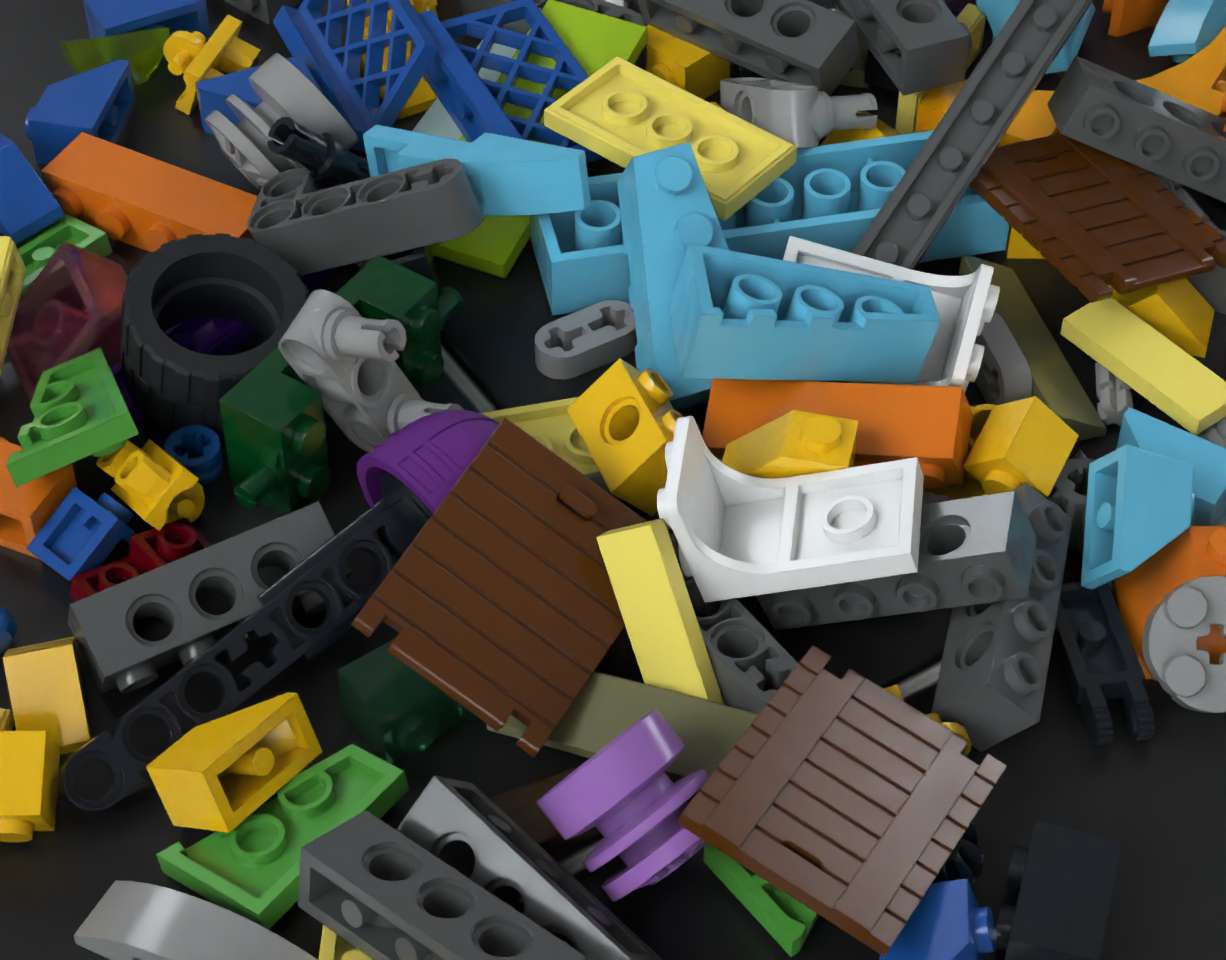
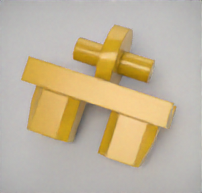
M228 14L207 42L205 36L198 31L193 33L176 31L169 36L163 45V53L169 62L168 70L176 76L183 73V79L186 83L185 91L176 101V109L190 115L197 106L198 97L195 82L225 75L221 73L222 71L229 74L258 65L262 52L261 49L238 38L242 21Z
M127 439L126 444L121 449L112 454L99 457L96 462L99 468L114 478L116 483L111 490L144 521L158 531L165 524L185 517L192 523L200 516L204 508L205 495L202 486L197 482L199 478L150 439L142 449Z

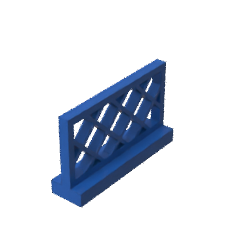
M303 0L299 9L282 5L273 20V24L292 57L301 55L323 95L337 109L357 135L359 141L350 149L366 153L363 134L376 124L392 127L439 50V46L409 0H371L366 3L367 0H350L349 9L345 10V0H328L326 16H322L320 13L326 0ZM393 9L391 32L385 34L387 12ZM370 16L368 39L363 40L365 17ZM347 23L345 46L341 44L343 24ZM413 40L416 48L405 64L407 41ZM389 47L387 71L382 72L384 48ZM366 53L364 77H361V55ZM386 85L384 101L379 107L380 86Z
M517 0L442 22L439 21L432 10L418 13L439 46V50L423 74V77L467 142H473L483 133L487 132L530 141L535 139L557 146L585 151L586 163L604 158L539 123L544 114V109L558 100L552 98L556 88L570 91L589 76L533 0ZM525 19L531 31L529 35L502 27L504 24ZM467 35L482 39L483 42L480 48L476 49L457 44L454 39ZM411 40L410 56L416 48L413 40ZM494 43L521 50L517 59L490 53ZM533 53L554 59L557 63L554 70L527 63L530 54ZM481 67L508 74L504 84L480 78L478 73ZM518 78L546 85L542 95L514 88ZM506 103H510L534 111L530 119L525 120L505 114L503 108Z

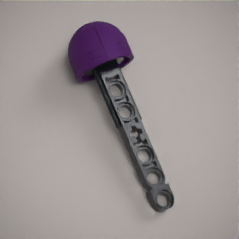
M439 411L421 417L402 429L396 430L386 441L378 444L372 452L361 457L357 463V475L370 508L257 595V599L262 605L259 609L116 720L110 734L107 730L101 731L71 754L61 765L57 777L58 790L63 800L73 809L82 812L102 811L115 805L145 781L140 771L147 770L146 766L191 729L228 715L299 657L310 663L354 627L351 623L395 566L393 557L398 560L500 423L490 417L472 411ZM375 531H377L380 541L373 537ZM352 550L368 552L377 564L376 578L368 587H359L352 584L344 573L346 556ZM302 590L316 592L322 597L326 605L324 621L316 628H307L300 625L292 614L293 599ZM246 634L253 640L265 636L271 644V647L264 653L269 664L265 667L264 664L258 661L245 666L234 676L245 683V686L238 691L231 672L215 661V656L221 652L225 664L231 663L248 649L247 642L243 638ZM196 673L211 675L218 682L221 689L219 704L214 710L207 713L195 711L188 705L185 699L184 689L186 683ZM141 716L157 718L166 729L167 740L165 746L154 756L139 754L133 749L129 741L131 725ZM94 759L102 762L111 774L109 791L103 798L96 801L83 799L76 793L73 787L72 777L74 771L85 760Z

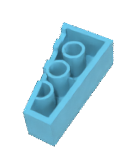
M690 142L633 157L617 180L625 257H628L631 285L628 288L630 310L634 311L637 345L634 347L636 367L641 372L646 368H650L667 382L674 394L669 401L676 411L708 402L712 379L681 378L669 304L687 247L691 243L729 250Z
M691 243L688 244L669 304L681 378L916 383L940 324V318L929 286Z

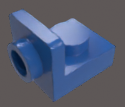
M74 487L26 549L72 583V576L100 567L121 539L130 544V536L138 534L127 526L135 515L105 492L95 502L78 488Z

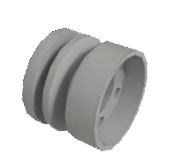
M274 53L248 78L252 89L261 101L255 108L234 94L225 99L229 108L240 120L236 126L217 110H214L204 119L214 133L223 154L259 190L275 175L289 169L302 168L296 162L273 153L267 145V141L274 140L281 145L284 144L268 136L272 125L282 117H289L321 136L322 133H328L340 140L343 148L347 150L359 141L353 129L330 101L307 77L279 53Z

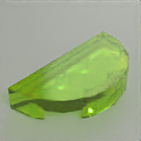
M169 27L60 42L67 63L77 74L118 59L129 60L133 84L137 86L145 83L150 78V74L158 68L164 55L163 45L169 38Z

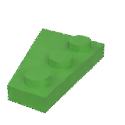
M101 347L43 371L30 403V408L34 415L33 422L21 426L17 438L22 446V450L11 453L6 466L16 487L87 456L102 457L112 454L121 449L126 444L127 439L139 434Z
M351 744L297 774L278 790V797L260 806L230 833L216 831L186 849L178 841L157 853L156 856L162 872L218 906L243 916L269 930L298 901L301 847L365 810L380 819L409 791L404 770Z

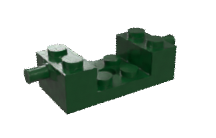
M377 255L335 294L348 301L361 317L377 320L393 319L398 320L403 325L406 331V345L403 351L396 350L399 357L395 362L420 394L424 389L433 387L443 372L444 359L441 353L440 331L443 329L444 323L457 310L463 307V299L451 287H445L438 295L437 282ZM277 346L219 400L232 488L236 491L234 493L235 497L243 506L249 509L255 508L259 502L284 516L304 508L310 501L318 500L331 482L326 429L334 420L323 407L321 392L307 386L280 352L279 346Z

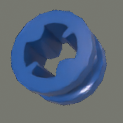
M190 425L172 432L166 439L164 450L199 478L197 482L201 486L215 481L222 474L224 468L220 438L214 430L205 426ZM199 453V458H189L190 454Z

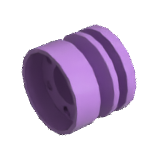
M657 708L621 733L536 801V804L564 840L579 836L595 826L604 838L583 862V865L589 872L600 868L617 855L620 857L624 865L601 886L612 902L619 900L636 889L649 884L650 886L656 884L691 858L707 843L677 822L681 813L689 804L687 800L705 784L710 776L702 769L674 783L670 780L665 771L678 758L686 745Z

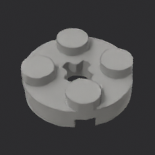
M1206 576L1182 583L1166 594L1161 603L1156 604L1148 615L1144 626L1142 651L1147 670L1154 681H1159L1163 690L1172 696V700L1192 711L1226 712V653L1221 654L1219 664L1209 663L1210 657L1208 652L1197 650L1196 642L1198 637L1209 635L1210 625L1220 628L1221 636L1226 638V577Z

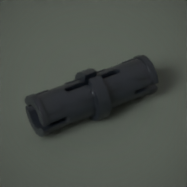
M289 117L278 119L268 133L269 137L284 143L281 145L274 140L267 141L270 151L301 165L302 169H306L310 176L316 180H322L323 177L338 185L370 178V174L359 169L363 168L369 172L367 159L343 148L340 140L328 133H322V136L316 134Z

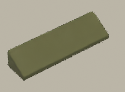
M962 256L959 276L974 273L981 264L994 267L990 284L1000 287L994 312L999 313L1004 319L1028 362L1032 376L1031 397L1036 396L1075 431L1079 435L1077 441L1106 435V426L1014 270L973 256Z
M593 671L544 743V746L591 758L621 733L657 708L686 745L678 758L665 771L670 780L676 782L702 769L711 776L759 714ZM512 715L508 717L506 724L498 732L487 724V730L518 739L527 728L525 724Z

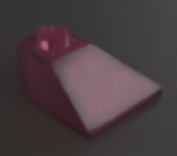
M64 241L19 299L7 353L30 403L43 371L97 348H102L121 325L123 291H126L128 279L121 264Z

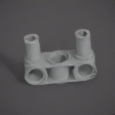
M741 77L720 80V106L725 111L797 146V148L818 146L819 140L822 137L829 136L831 131L874 129L877 123L878 115L856 113L857 111L878 110L876 98L872 93L829 97L826 92L818 91L817 86L770 78Z
M322 289L314 290L278 342L280 352L307 386L321 392L324 409L353 444L368 453L372 452L378 444L386 441L396 430L402 429L421 417L445 410H464L459 404L426 402L420 397L419 393L395 362L399 357L396 350L403 351L407 340L406 331L398 320H377L361 317L348 301L333 292Z

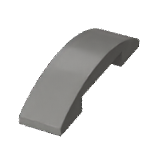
M115 880L73 935L75 944L109 960H318L276 933L230 910L180 891L135 881Z

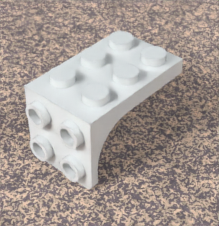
M793 236L789 237L783 260L929 286L940 318V324L917 382L908 384L963 387L965 393L969 381L974 382L976 380L984 354V346L975 343L976 336H980L985 322L990 323L1000 292L999 286L990 284L994 267L981 264L974 273L962 276L930 274ZM848 381V382H851V383H868V384H894V385H906V384H907V383H903V382H853V381Z
M693 416L677 419L674 439L667 442L665 447L668 474L665 488H660L657 493V509L659 518H664L667 529L673 530L678 541L679 560L684 575L686 577L693 576L705 603L918 572L924 476L917 457L787 478H759L738 472L718 460L706 446Z

